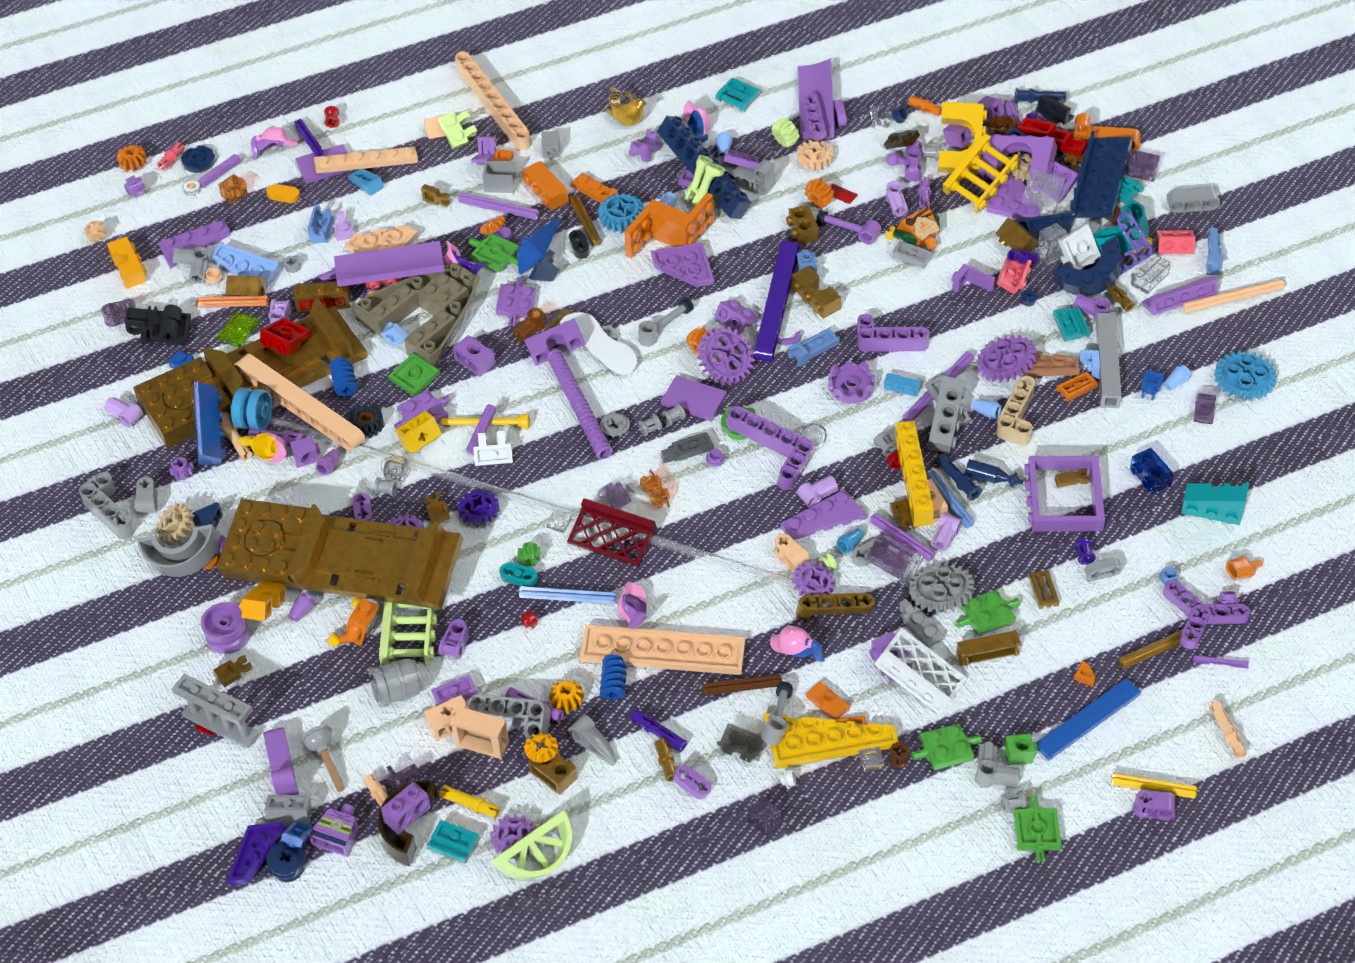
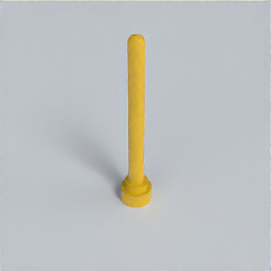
M521 414L517 418H493L490 425H517L521 429H529L530 415ZM442 418L440 423L442 425H477L480 418Z

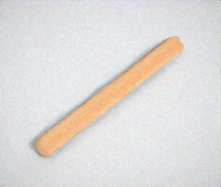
M1283 279L1188 301L1184 303L1183 310L1185 313L1282 290L1285 288V283Z

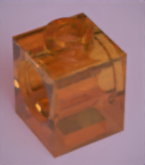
M235 174L218 184L221 197L231 204H234L248 194L246 181Z

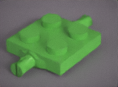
M492 233L482 241L474 238L469 240V244L476 247L471 253V260L482 263L498 272H501L509 263L518 266V258L515 256L518 254L519 245Z
M997 590L972 598V600H968L967 605L962 604V611L965 617L956 620V626L961 628L970 625L975 628L979 635L1009 625L1014 623L1016 619L1011 608L1020 606V601L1018 598L1005 601Z
M955 724L920 733L923 749L911 752L914 761L926 758L931 763L933 770H938L974 760V754L970 745L982 743L980 734L967 737L960 724Z
M1033 795L1029 796L1030 807L1014 809L1013 811L1017 851H1034L1036 853V862L1040 864L1041 857L1042 864L1046 861L1044 851L1061 850L1057 808L1039 807L1038 796L1035 795L1033 798Z

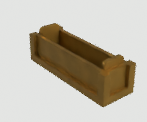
M1016 630L957 642L956 655L960 666L963 667L965 665L968 666V664L1011 655L1017 656L1020 654L1018 648L1021 646V642Z

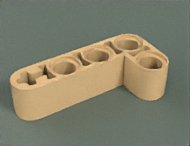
M1023 376L1018 380L997 421V436L1021 446L1028 445L1031 442L1032 424L1022 419L1034 395L1035 380L1032 377Z

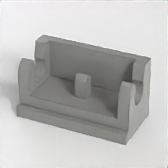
M268 795L264 809L266 822H281L286 827H289L293 821H297L310 826L309 814H312L310 795Z

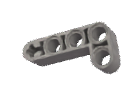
M721 156L716 158L719 165L728 172V176L738 184L739 188L759 195H765L775 182V167L768 160H763L755 170L725 162L724 157Z
M101 472L80 486L79 493L83 504L118 538L128 539L134 534L131 520L109 498L116 491L111 474Z
M475 694L469 699L470 710L494 717L525 720L524 735L528 739L531 738L535 727L539 728L538 734L540 732L548 734L551 709L541 701ZM502 702L503 708L498 712L497 706ZM482 703H486V704H488V707H486V706H479V707H478V705H479V704H482ZM522 704V711L517 714L516 708ZM541 706L542 712L536 716V709Z

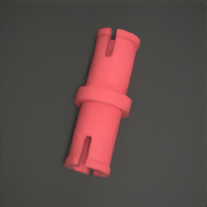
M176 142L170 150H167L164 153V157L157 162L158 168L164 164L161 170L165 171L171 163H174L185 149L183 144L178 148L181 143Z

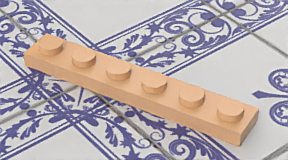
M415 147L314 157L316 174L418 163Z

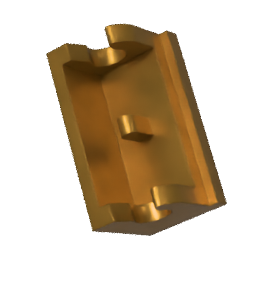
M227 275L225 295L263 296L266 291L267 279L260 276Z

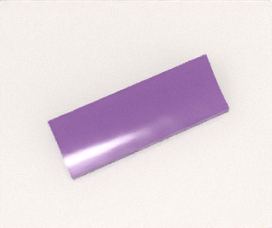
M831 58L812 65L798 66L800 139H812L803 103V96L807 93L817 94L826 129L825 138H834Z
M440 241L334 256L338 287L445 271Z

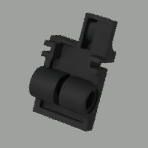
M167 305L164 307V311L157 310V306L154 307V310H151V306H148V309L127 307L125 316L126 331L131 335L141 334V344H146L149 337L151 342L187 345L191 314L182 313L179 306Z

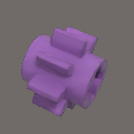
M133 175L126 179L127 183L124 184V188L129 196L134 194L137 197L144 193L143 189L146 187L141 177L136 178Z
M178 457L173 462H170L172 467L169 469L171 476L175 475L176 480H186L190 475H193V463L188 462L187 457Z

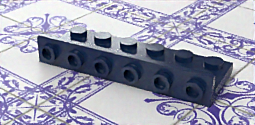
M1092 131L1087 141V150L1084 151V162L1081 163V173L1077 177V188H1074V199L1070 202V209L1075 212V218H1113L1132 146V138H1097L1096 131Z

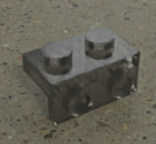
M728 723L721 741H717L716 745L721 747V752L730 756L736 753L740 755L739 759L751 763L752 760L759 761L766 742L763 741L760 735Z

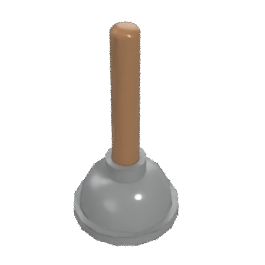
M320 725L314 727L301 736L300 742L310 751L321 755L336 790L341 792L345 787L328 752V746L332 741L331 726Z

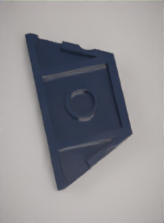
M1075 212L1017 219L1015 221L1039 240L1034 248L1059 245L1058 240L1071 232Z

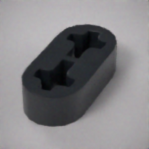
M581 230L571 231L569 233V243L575 257L578 259L587 258L590 251L585 234Z

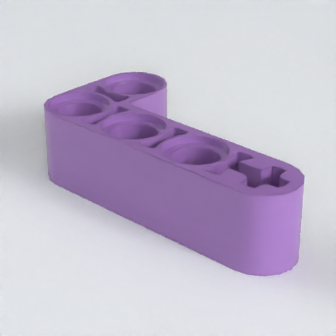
M861 314L857 319V346L861 351H925L929 346L930 332L925 327H874V319L869 314Z
M284 727L263 732L276 795H299Z

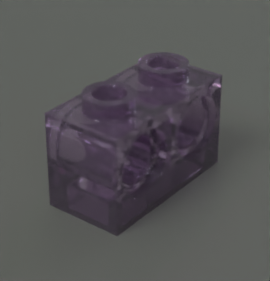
M1130 149L1125 174L1129 177L1154 182L1161 156Z

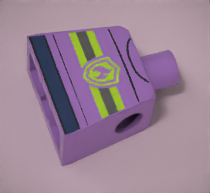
M344 804L340 812L328 809L309 832L311 844L349 857L358 831L357 820L352 816L355 808L349 804Z

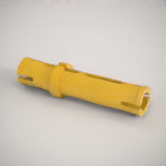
M448 785L442 786V789H445V791L440 790L439 796L441 798L470 808L476 814L482 813L497 819L499 816L496 813H501L500 806L487 802L485 798H476Z

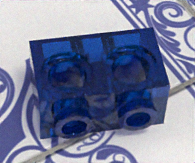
M1152 448L1132 456L1130 464L1132 474L1137 476L1142 485L1152 494L1171 486L1174 473Z

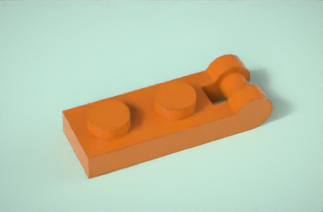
M581 173L571 181V187L599 203H602L604 198L608 199L609 195L615 196L616 193L618 194L615 188H609L584 173Z

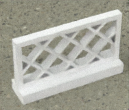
M903 628L899 630L874 663L875 666L939 715L950 704L967 679L966 676ZM902 636L906 639L909 645H901L899 637ZM890 650H897V651H898V654H899V658H897L896 656H894V655H893L891 652H889V651H890ZM903 650H910L912 658H905ZM916 650L923 652L925 658H918ZM906 663H914L916 671L911 669ZM919 663H927L929 671H921ZM932 663L940 665L942 671H934ZM923 676H931L932 683L924 679ZM936 676H943L945 683H938ZM949 676H954L959 682L951 683ZM939 688H947L949 696L941 692Z

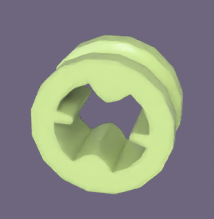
M826 553L824 557L818 558L823 568L829 567L828 573L831 569L837 568L835 559L831 554Z

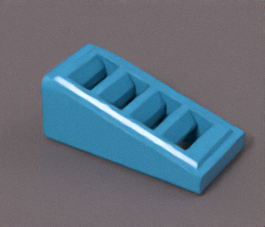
M358 169L348 176L349 180L370 195L377 193L384 187L380 176L364 169Z

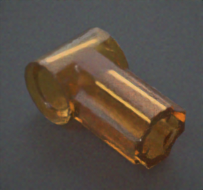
M535 307L528 311L527 317L512 331L518 341L521 343L525 342L524 340L533 333L544 329L543 310Z

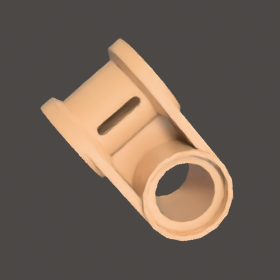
M779 534L775 538V555L789 570L795 571L799 564L803 565L805 561L808 562L810 560L807 551L796 543L790 535Z

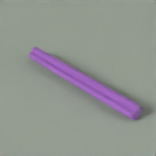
M966 351L942 377L956 378L973 361V353ZM928 390L903 415L902 420L904 422L913 421L934 400Z

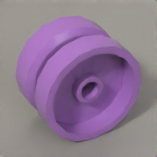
M221 602L212 605L202 615L201 627L207 645L212 651L220 654H230L240 650L249 640L250 631L246 618H242V611H240V607L237 604Z

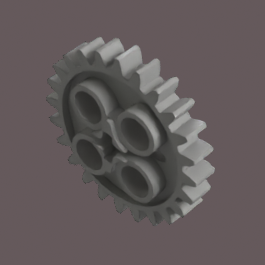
M937 562L935 567L929 564L928 569L922 567V572L916 571V576H912V581L909 582L911 600L915 601V605H921L922 610L927 607L928 612L935 609L936 614L940 610L947 613V609L955 612L954 607L962 609V604L967 605L968 599L972 600V594H974L972 574L968 575V570L963 571L962 566L956 568L955 563L948 566V563L945 562L944 566H941Z

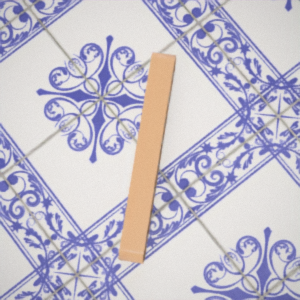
M463 51L458 52L455 55L457 72L513 145L521 151L529 149L531 145L529 130L470 54Z
M247 354L234 364V367L243 379L258 389L269 391L272 399L347 451H352L365 440V436L359 428L253 355Z

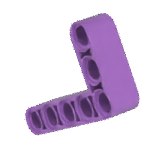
M740 406L731 407L728 411L726 426L730 430L787 457L780 469L777 485L782 490L792 489L810 459L813 449L812 442Z

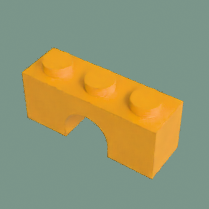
M127 236L107 243L110 256L115 266H118L126 289L147 282L145 278L147 274L144 264L140 265L142 263L139 253L135 254L137 252L133 242H129Z
M264 580L241 599L239 607L240 611H242V618L267 620L272 615V608H279L285 602L286 584Z

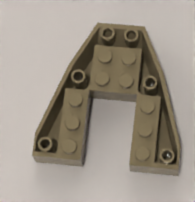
M458 263L444 265L445 271L408 277L368 294L354 305L356 320L382 337L380 334L387 323L399 324L419 307L432 314L433 317L404 339L406 354L410 356L414 352L436 367L456 336L481 278Z

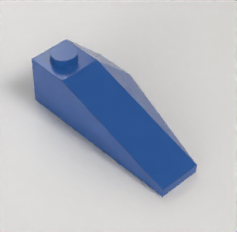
M559 217L535 231L529 237L526 235L519 242L521 245L518 249V272L521 275L545 256L561 221Z

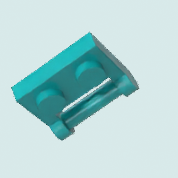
M731 78L717 92L715 99L720 102L729 103L738 107L740 111L745 112L748 106L760 95V89ZM726 94H729V95H731V96H734V97H736V98H738V99H740V100H743V101L741 102V101H739V100H736V99H734V98H732V97L727 96Z

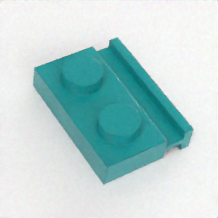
M1076 306L1074 309L1069 307L1053 310V317L1063 341L1090 336V330L1079 306Z
M440 820L431 836L430 842L426 846L431 851L466 864L468 856L471 855L479 840V834Z

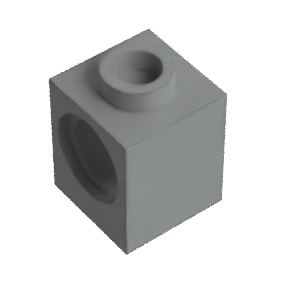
M559 131L542 132L541 146L543 158L560 157Z

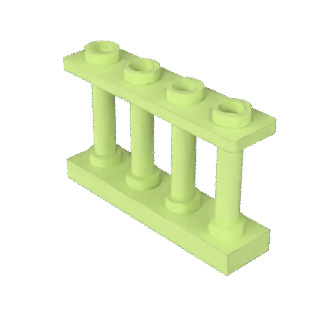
M384 601L379 650L381 666L389 664L390 659H394V657H424L425 665L430 666V659H434L432 642H435L436 639L435 630H433V626L437 625V614H434L435 609L428 608L427 616H397L395 610H398V608L426 607ZM397 624H426V632L395 633L393 627L397 626ZM425 640L424 649H394L392 643H395V641Z

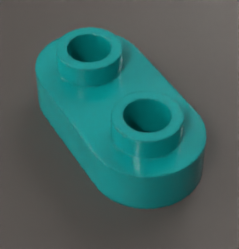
M507 562L499 569L500 578L507 583L532 587L538 581L537 571L532 567Z

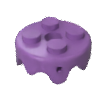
M846 361L841 367L834 364L830 370L828 388L831 395L838 401L848 404L860 403L872 395L875 388V375L871 374L869 365L865 361H862L860 364ZM849 383H854L855 386H852V387H851V386H848L847 384H849Z

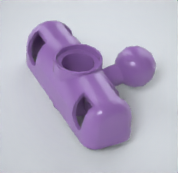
M916 140L911 146H906L905 158L899 157L896 153L887 155L886 162L888 165H905V180H920L922 145L919 140Z

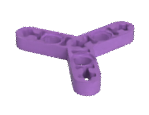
M1167 581L1165 583L1163 595L1189 617L1180 637V644L1184 648L1194 649L1198 646L1207 624L1246 623L1249 619L1250 609L1244 604H1204L1181 583L1177 581ZM1183 600H1187L1192 604H1186L1183 602ZM1216 612L1224 613L1225 616L1218 615ZM1191 625H1197L1200 628H1193Z

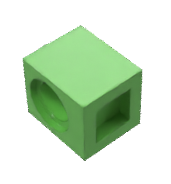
M1031 734L1006 736L1004 749L1008 765L1033 763L1034 754H1037V744L1032 741Z

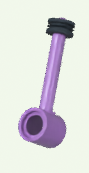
M819 210L816 217V223L824 225L827 222L859 232L858 237L860 241L867 245L873 244L882 230L880 224L874 220H868L865 225L860 226L828 216V212Z

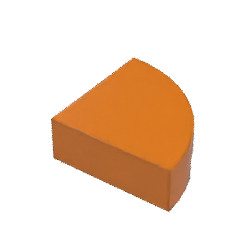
M1082 660L1074 675V680L1093 687L1095 675L1090 668L1091 666Z

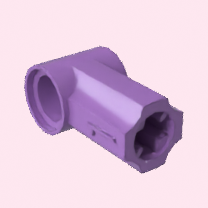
M1078 294L1073 304V308L1079 306L1081 311L1093 315L1095 321L1097 313H1110V302L1104 298L1093 299L1086 295Z

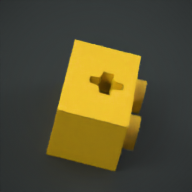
M426 410L395 430L402 447L410 454L419 451L423 446L433 442L442 435L434 416Z

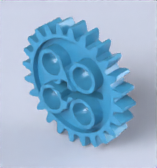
M1238 350V354L1232 351L1230 356L1225 354L1224 359L1220 358L1219 363L1216 364L1214 376H1216L1215 381L1218 382L1217 386L1223 387L1222 392L1228 391V396L1234 394L1235 399H1238L1240 396L1243 401L1246 400V397L1253 401V397L1260 400L1261 395L1266 397L1267 392H1272L1277 379V375H1275L1276 369H1273V364H1268L1269 359L1262 360L1263 355L1257 357L1256 352L1250 355L1248 350H1246L1245 354Z

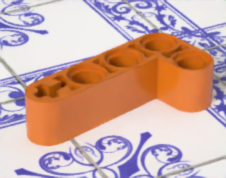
M1080 113L1075 118L1073 138L1088 141L1092 131H1096L1097 138L1131 137L1132 146L1130 152L1137 151L1141 147V134L1137 129L1091 126V117L1087 113Z

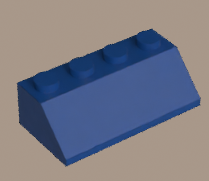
M194 382L193 395L198 465L221 464L222 458H225V448L221 447L220 440H224L223 429L219 428V422L223 421L222 411H218V404H221V393H217V387Z

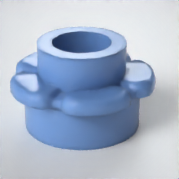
M1165 567L1160 572L1159 578L1165 584L1167 581L1178 582L1179 575L1175 568Z

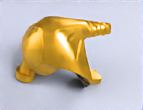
M610 87L609 90L612 92L609 96L611 108L607 107L606 112L624 126L638 124L643 118V107L646 106L647 102L637 98L630 92L624 91V95L629 98L630 102L626 105H621L620 98L623 96L622 92Z

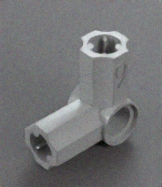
M175 247L173 263L191 265L189 280L200 284L205 281V272L209 265L208 250L205 247H196L195 249Z
M989 742L980 744L975 777L977 784L982 787L997 784L1017 788L1019 769L996 765L997 747Z

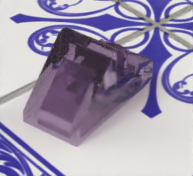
M1196 392L1193 422L1213 424L1216 394Z

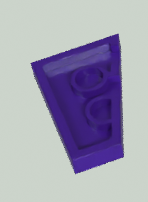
M281 822L248 825L227 882L231 885L249 884L266 858L269 849L275 844L286 826Z

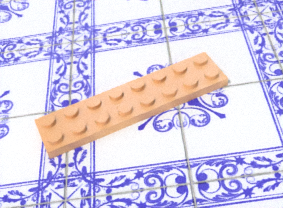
M585 625L579 658L580 662L602 664V659L605 656L617 654L623 658L627 666L741 675L745 637Z

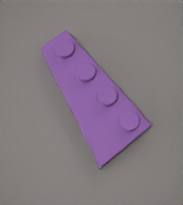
M844 489L782 522L781 529L785 534L790 535L793 540L813 535L815 531H827L833 529V526L843 524V526L851 524V521L857 519L860 521L867 519V514Z

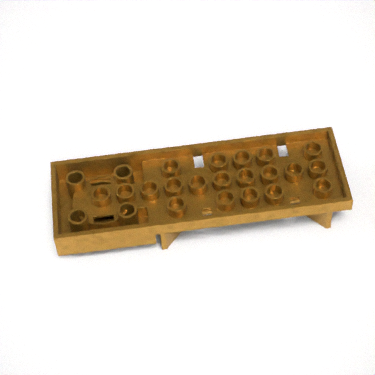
M316 298L309 313L310 316L296 322L311 329L312 337L301 342L300 350L289 356L279 354L273 348L263 347L259 343L260 339L226 354L224 351L204 348L202 350L206 363L199 357L140 383L133 388L138 403L168 449L196 436L194 382L217 387V393H221V404H218V411H222V413L227 412L230 416L232 400L238 388L258 389L243 379L234 367V364L245 355H253L290 382L302 388L331 374L330 364L325 366L321 358L327 356L331 362L335 358L344 357L354 364L367 358L366 349L335 306L326 309L319 298Z
M241 499L216 568L224 578L256 583H260L263 580L285 583V587L442 610L463 543V537L461 533L445 531L440 521H435L426 528H417L323 515L316 504H312L311 508ZM349 527H355V531L349 532ZM333 574L340 575L336 586L330 585ZM399 583L406 584L402 595H396Z

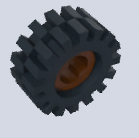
M365 403L363 407L358 405V409L354 407L352 409L353 412L349 413V422L363 432L365 439L368 435L369 438H372V434L377 436L378 431L381 432L382 428H384L381 409H378L376 405L373 407V404L367 406V403Z

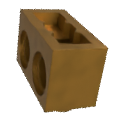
M809 205L790 208L788 216H786V222L788 227L791 226L792 238L796 239L800 245L818 241L819 228Z
M558 751L551 760L547 761L549 763L546 764L529 759V772L559 795L577 780L576 766L570 760L566 761L562 758Z

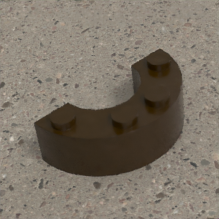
M414 781L428 794L431 808L426 812H431L437 797L435 781ZM412 782L406 783L390 793L382 803L381 808ZM380 808L378 827L385 850L395 861L410 867L417 849L414 835L407 833L405 830L398 835L384 822Z

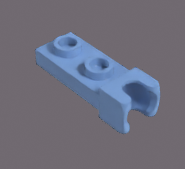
M1210 228L1207 240L1206 274L1220 275L1221 265H1223L1222 249L1218 248L1221 236L1218 235L1217 228Z
M828 328L801 343L798 341L790 345L788 357H797L796 366L800 367L808 363L809 359L838 345L840 339Z

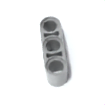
M1214 187L1175 189L1169 191L1166 195L1170 211L1173 213L1210 211L1220 206V200Z

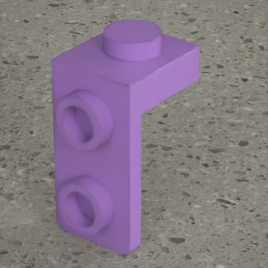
M496 136L478 137L479 154L473 157L471 162H476L477 165H484L485 161H492L497 150Z
M963 264L958 272L955 271L951 278V281H953L952 289L957 292L960 291L967 281L991 292L995 286V277L966 264Z

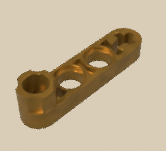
M869 593L804 595L799 599L796 616L802 621H809L813 615L869 613L874 607L875 599ZM827 601L832 606L826 608L822 605V602ZM841 601H848L851 606L845 607L841 604Z

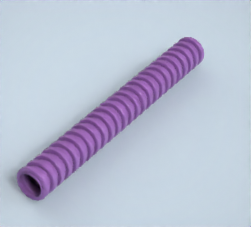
M558 349L550 351L547 354V360L586 433L597 458H608L613 452L570 370L564 355Z

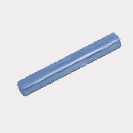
M934 470L927 472V480L932 478L948 507L957 518L962 519V525L967 529L972 527L974 520Z

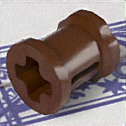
M902 742L892 744L890 747L889 763L895 769H902L908 764L909 748Z

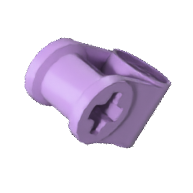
M271 300L269 311L270 324L282 317L289 320L292 312L291 300Z

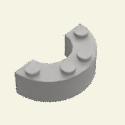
M212 524L195 527L188 542L176 549H167L156 535L137 540L141 554L154 569L166 576L182 577L199 571L210 562L218 549L220 533Z

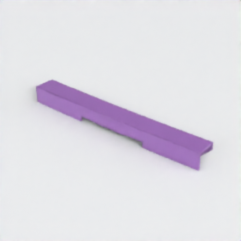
M1196 655L1193 658V663L1208 665L1217 664L1248 668L1249 661Z

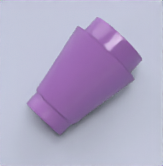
M332 449L316 462V470L322 475L331 474L341 457L340 452Z
M303 592L301 595L299 594L288 617L298 622L299 619L314 607L315 599L306 592Z

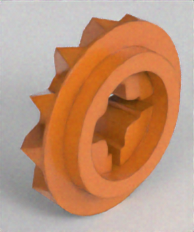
M497 216L483 224L480 228L481 234L489 235L503 227L506 221L504 216Z

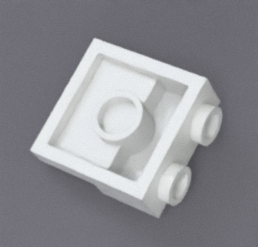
M1088 224L1081 225L1058 240L1064 254L1060 257L1063 265L1069 263L1071 267L1083 270V267L1095 263V259L1101 256Z

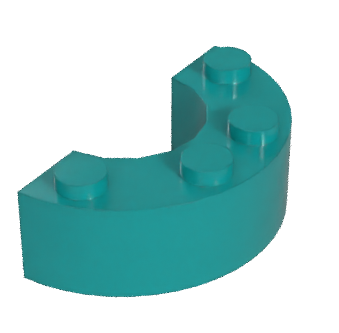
M1129 200L1120 211L1121 213H1131L1147 238L1150 228L1145 208L1141 203ZM1122 216L1123 222L1121 224L1125 223L1128 227L1125 228L1126 232L1136 227L1134 223L1132 226L1130 225L1129 220L1131 218L1129 216ZM1119 225L1106 229L1099 228L1093 234L1101 256L1102 250L1100 245L1115 237L1119 241L1122 253L1133 248ZM1137 230L1131 231V240H1138L1140 232Z

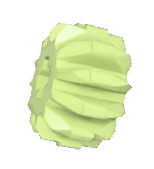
M788 118L778 119L771 127L772 134L783 147L792 146L799 138V131L796 129V125L789 121Z

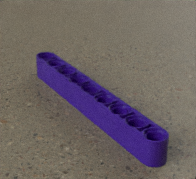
M781 241L755 345V360L773 362L791 288V275L794 274L797 263L799 242Z

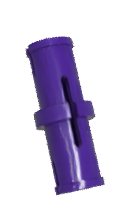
M1011 249L1007 253L1009 261H1017L1020 264H1025L1028 259L1031 260V264H1035L1038 261L1037 253H1030L1027 250L1017 251Z

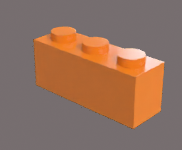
M541 161L523 169V182L532 189L535 196L541 199L544 206H547L552 211L569 202L568 190Z

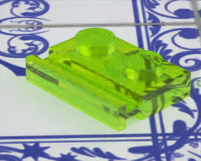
M236 312L217 335L218 341L223 340L229 345L238 348L242 347L259 326V320L245 314L240 315L239 312Z

